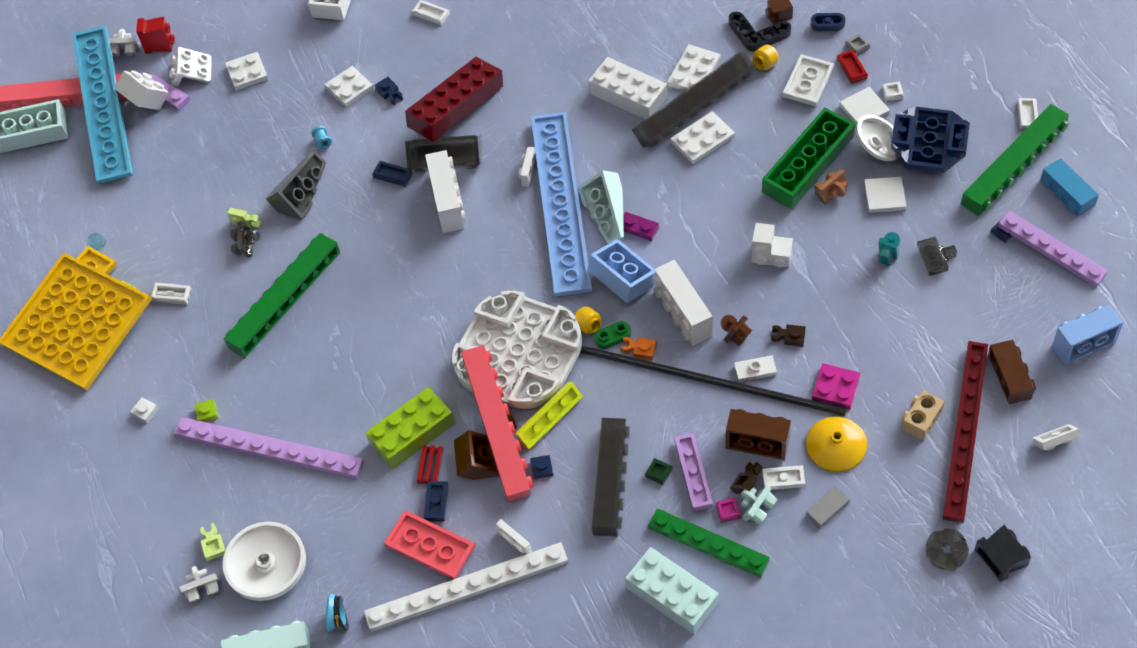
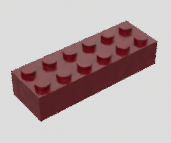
M474 57L405 111L407 127L434 142L503 87L502 70L478 57Z

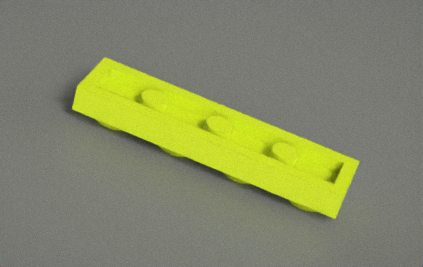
M573 382L566 383L515 433V436L526 449H530L583 397Z

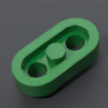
M619 321L598 330L594 336L596 346L600 349H608L622 343L624 337L630 338L631 327L627 322Z

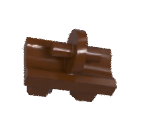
M732 315L724 316L720 325L728 334L723 340L726 343L732 340L740 346L752 332V329L745 323L748 318L743 315L737 322V319Z

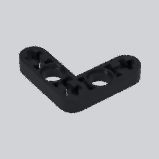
M735 11L729 15V26L745 48L751 52H755L764 45H772L791 35V24L787 21H780L756 32L741 12ZM743 29H746V30H748L749 32L746 33V34H743V33H741L740 31L743 30ZM770 34V35H772L773 37H772V38H765L764 35Z

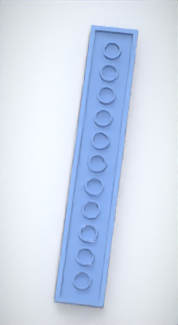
M566 112L531 116L555 297L592 292L590 272L587 271L588 258Z

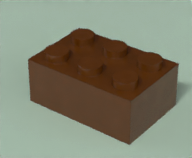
M731 409L726 426L725 449L785 460L790 439L791 420H787L784 417H771L763 413H750L743 409Z

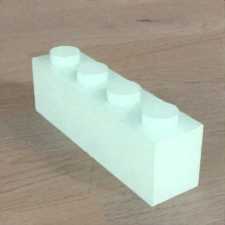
M293 621L289 625L281 627L272 626L268 630H254L246 635H232L227 639L221 640L222 648H311L309 631L304 621Z

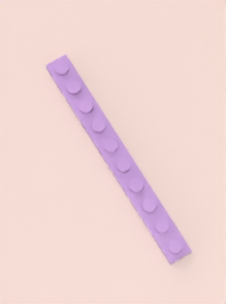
M185 417L180 418L174 435L178 438L358 479L364 464L363 458Z

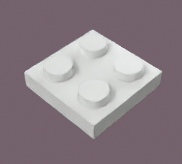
M258 52L226 62L236 91L268 80Z
M353 66L325 84L326 89L346 108L374 89L373 85Z

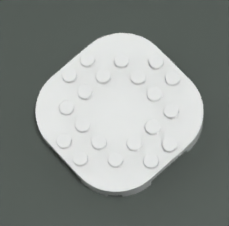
M503 291L501 295L493 298L491 296L487 297L474 310L475 316L462 340L454 346L452 362L458 380L467 390L473 393L461 351L484 345L486 351L490 350L493 362H490L492 369H496L498 379L495 381L497 386L501 385L504 397L501 399L504 404L507 403V406L518 409H531L546 404L564 385L581 351L582 335L576 317L571 311L561 305L554 307L527 298L523 292Z

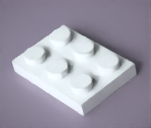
M688 44L668 80V86L700 96L719 63L721 54Z
M801 54L786 84L782 97L816 107L834 69V63Z
M712 111L670 138L671 144L694 165L735 138V132Z

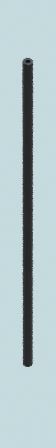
M583 345L580 353L842 416H845L847 409Z

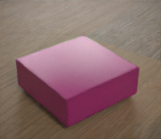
M735 497L716 502L721 523L741 518Z

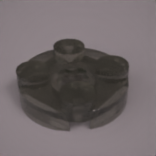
M945 528L938 532L934 531L928 537L925 547L927 560L935 567L950 572L961 567L969 553L965 537L960 532L950 528ZM948 545L951 547L950 550L952 552L945 553L941 547H947Z

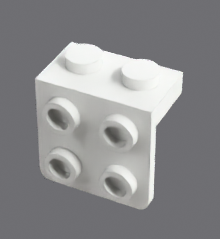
M178 47L175 55H172L170 59V65H172L169 73L171 85L178 87L183 77L209 83L211 80V56Z

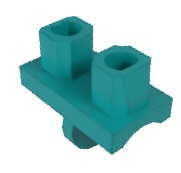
M890 232L884 238L880 237L878 242L879 263L890 266L892 259L898 258L900 237L897 233Z

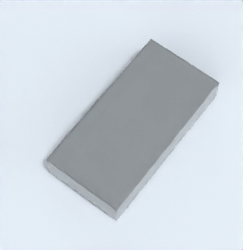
M834 486L806 511V515L821 528L849 504L850 499Z

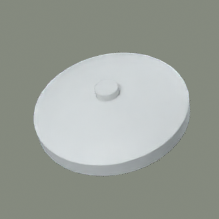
M260 522L244 528L230 541L223 557V572L231 588L240 596L255 601L271 600L287 593L300 580L306 565V552L300 537L290 527L277 522Z

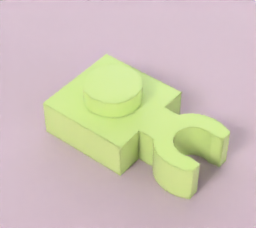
M230 207L227 213L231 224L235 226L248 227L250 225L253 228H259L262 223L258 221V215H249L247 211Z
M211 523L212 529L210 532H206L203 527L200 528V532L205 538L201 540V544L207 561L223 556L226 550L222 536L217 534V528L214 523Z

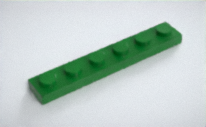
M658 508L648 524V529L760 578L770 561V557Z

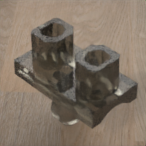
M243 221L237 222V228L230 231L231 238L235 242L238 241V243L231 245V251L236 256L244 254L249 258L253 256L252 245L260 239V233L255 231L253 227L244 226Z

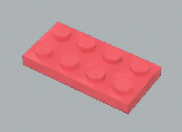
M404 510L384 542L385 547L453 580L458 577L476 547L475 543Z

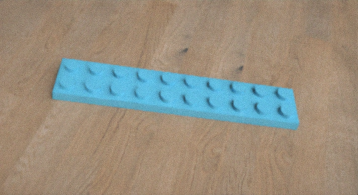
M105 25L72 33L96 181L98 184L133 176L119 92L114 89L117 85L108 29Z

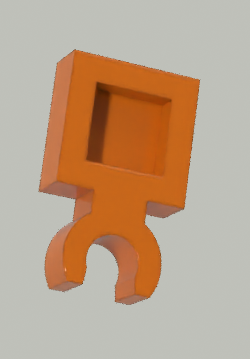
M629 337L623 338V343L629 346H621L622 353L628 354L633 352V357L653 360L657 345L656 340L637 337V341H633Z

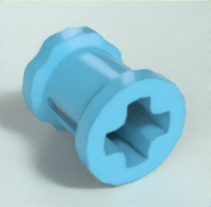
M317 126L312 130V137L316 139L319 149L330 147L332 140L327 135L326 127Z

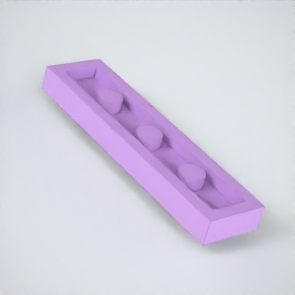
M694 433L674 437L693 511L713 507Z

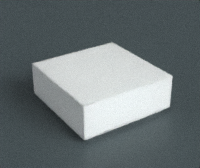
M900 82L882 84L885 102L903 99L904 94Z

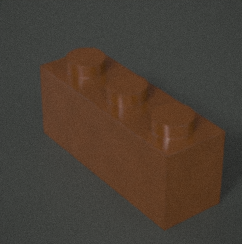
M1013 339L991 344L988 357L1008 404L1032 399L1036 385L1034 380L1029 377L1027 364L1022 361L1019 346L1015 345Z

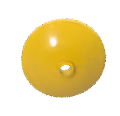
M829 417L818 421L811 427L806 438V450L810 459L820 468L831 472H845L855 468L862 462L867 450V439L862 429L853 421L842 417Z

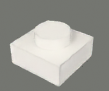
M141 397L130 413L132 416L148 423L159 408L156 404Z

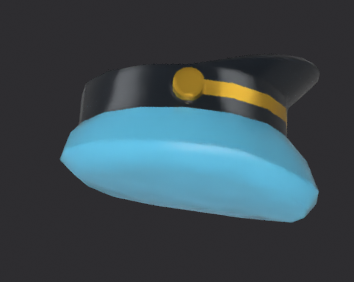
M330 594L326 606V632H331L339 627L348 631L349 624L342 596Z

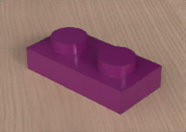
M628 212L624 213V232L649 241L653 240L659 229V223Z

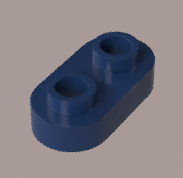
M816 13L811 17L810 26L816 31H837L845 27L846 18L841 13Z

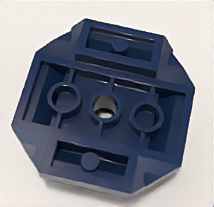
M915 106L904 112L896 113L891 148L908 169L945 173L966 156L970 122L963 120L953 111Z

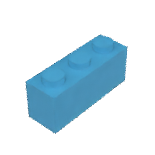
M1061 158L1043 168L1040 180L1054 192L1058 199H1061L1067 205L1070 211L1080 216L1096 206L1099 194Z

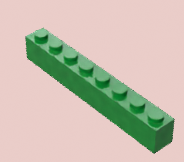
M1050 104L963 193L960 205L977 216H980L984 211L987 212L995 199L998 200L1002 196L1003 191L1013 185L1017 176L1021 177L1028 165L1031 166L1035 162L1036 157L1045 152L1047 145L1054 143L1058 134L1067 129L1069 114Z
M322 233L313 238L305 250L299 253L294 262L287 266L283 274L276 278L273 285L264 291L262 297L226 333L223 339L227 347L241 357L246 358L340 254L337 242Z

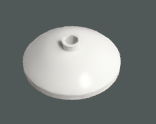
M875 115L861 117L856 123L855 131L863 149L879 160L894 161L899 158L891 148L894 126L885 119Z

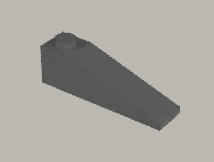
M312 150L274 188L266 200L277 212L299 220L302 219L312 206V199L316 194V187L326 164L324 159L315 150Z

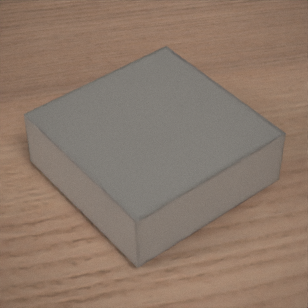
M860 34L845 41V46L849 50H854L856 55L870 49V44Z

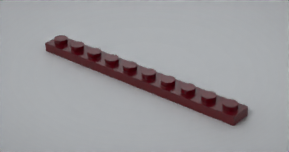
M968 341L943 520L964 523L988 351V344Z

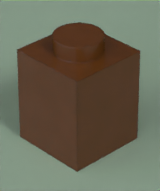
M768 0L765 13L767 18H770L772 23L776 24L793 18V6L790 0Z

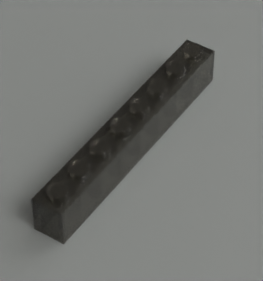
M744 50L736 53L634 127L632 132L643 148L655 146L660 142L658 139L662 136L665 138L670 135L675 126L679 128L686 123V118L696 116L701 107L706 108L711 105L712 99L722 97L725 94L724 90L734 88L738 85V80L741 78L744 80L751 75L750 71L755 69L754 65Z

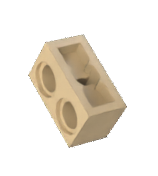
M923 390L919 396L916 395L911 403V410L905 411L901 419L903 422L902 430L924 441L943 411L945 401Z

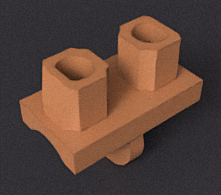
M842 169L837 173L831 171L827 174L825 183L818 182L814 185L815 193L820 196L822 203L826 204L836 195L840 197L846 195L845 188L848 182L845 179V171Z

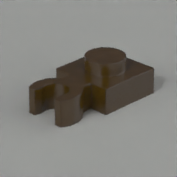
M786 324V329H782L778 325H773L772 332L779 334H771V341L778 342L784 340V345L804 347L806 326Z
M749 462L745 467V472L739 473L730 489L735 494H741L743 490L750 492L758 479L756 475L761 472L763 467L758 462L755 465Z

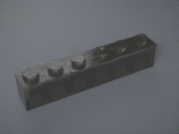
M602 418L592 520V531L595 536L618 537V529H622L623 518L619 517L620 511L624 510V498H621V492H625L626 481L622 480L623 474H627V462H624V456H628L629 445L625 444L626 438L630 437V426H626V419Z

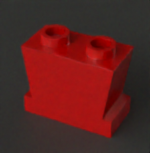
M164 16L149 20L144 18L137 19L136 33L145 54H150L152 51L172 52L175 37L174 34H171L170 24L166 22Z

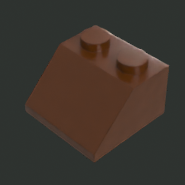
M468 430L454 440L457 476L471 480L499 476L487 435Z

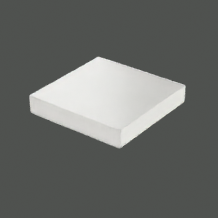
M870 87L839 102V106L855 124L865 115H875L883 118L890 114V109Z
M902 177L864 179L869 213L906 210L907 205Z

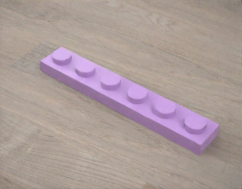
M1010 210L998 224L1000 229L1010 233L1013 237L1095 287L1099 285L1108 272L1105 268Z

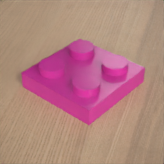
M822 363L812 394V400L851 410L861 373Z

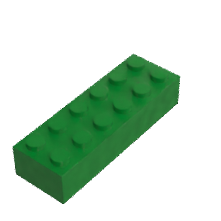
M824 107L762 178V193L793 209L853 139L855 123Z

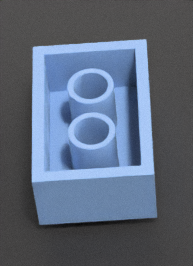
M618 239L590 255L587 271L626 303L654 287V268Z
M1110 305L1103 308L1098 307L1087 315L1082 314L1069 323L1064 322L1060 324L1051 348L1064 366L1115 344L1123 322Z

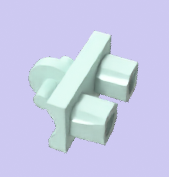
M766 485L764 489L759 491L757 496H755L757 492L755 488H752L750 492L747 490L742 491L741 497L743 502L741 505L747 507L750 504L742 516L743 520L748 521L751 519L757 524L763 522L767 514L759 508L762 504L766 508L771 509L777 501L770 493L772 489L770 486Z

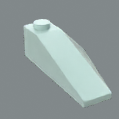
M601 171L578 186L582 204L585 208L589 209L591 218L597 222L599 231L609 244L616 239L620 240L624 237L623 194L618 173Z

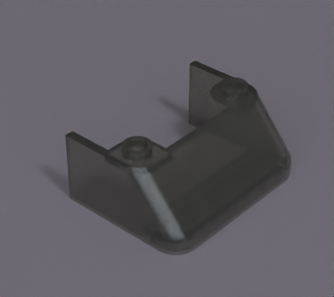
M481 135L439 137L434 142L427 138L405 141L407 170L414 169L415 172H425V168H428L425 155L447 150L448 157L452 156L454 166L468 165V169L479 168V165L482 164Z

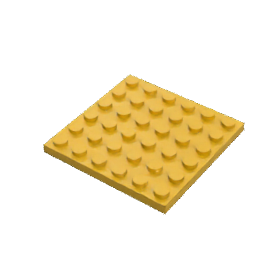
M63 252L0 337V345L87 391L152 298L150 295Z

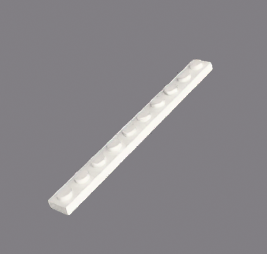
M562 542L370 608L364 611L369 629L373 632L568 564V558Z

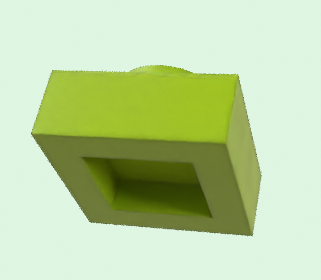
M214 399L195 404L198 421L208 422L218 419Z

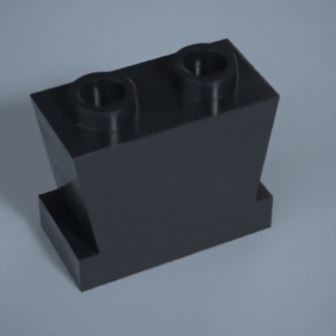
M1005 524L987 540L985 537L977 540L974 549L1000 582L1007 579L1009 573L1028 566L1031 559L1029 550L1019 543L1015 533L1008 529Z

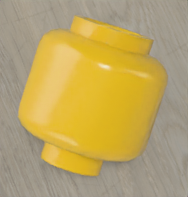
M770 45L762 46L753 53V64L762 71L770 69L778 62L776 49Z
M585 306L575 312L574 316L583 333L589 335L600 329L601 316L594 309Z

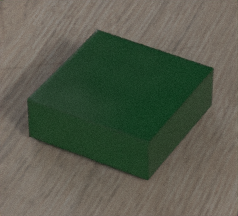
M654 458L645 473V477L664 485L672 471V466Z

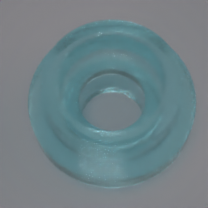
M93 233L87 239V245L95 250L102 249L106 243L104 236L99 233Z

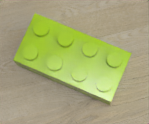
M428 386L365 433L369 444L393 470L423 448V445H427L454 425L455 421L452 411Z

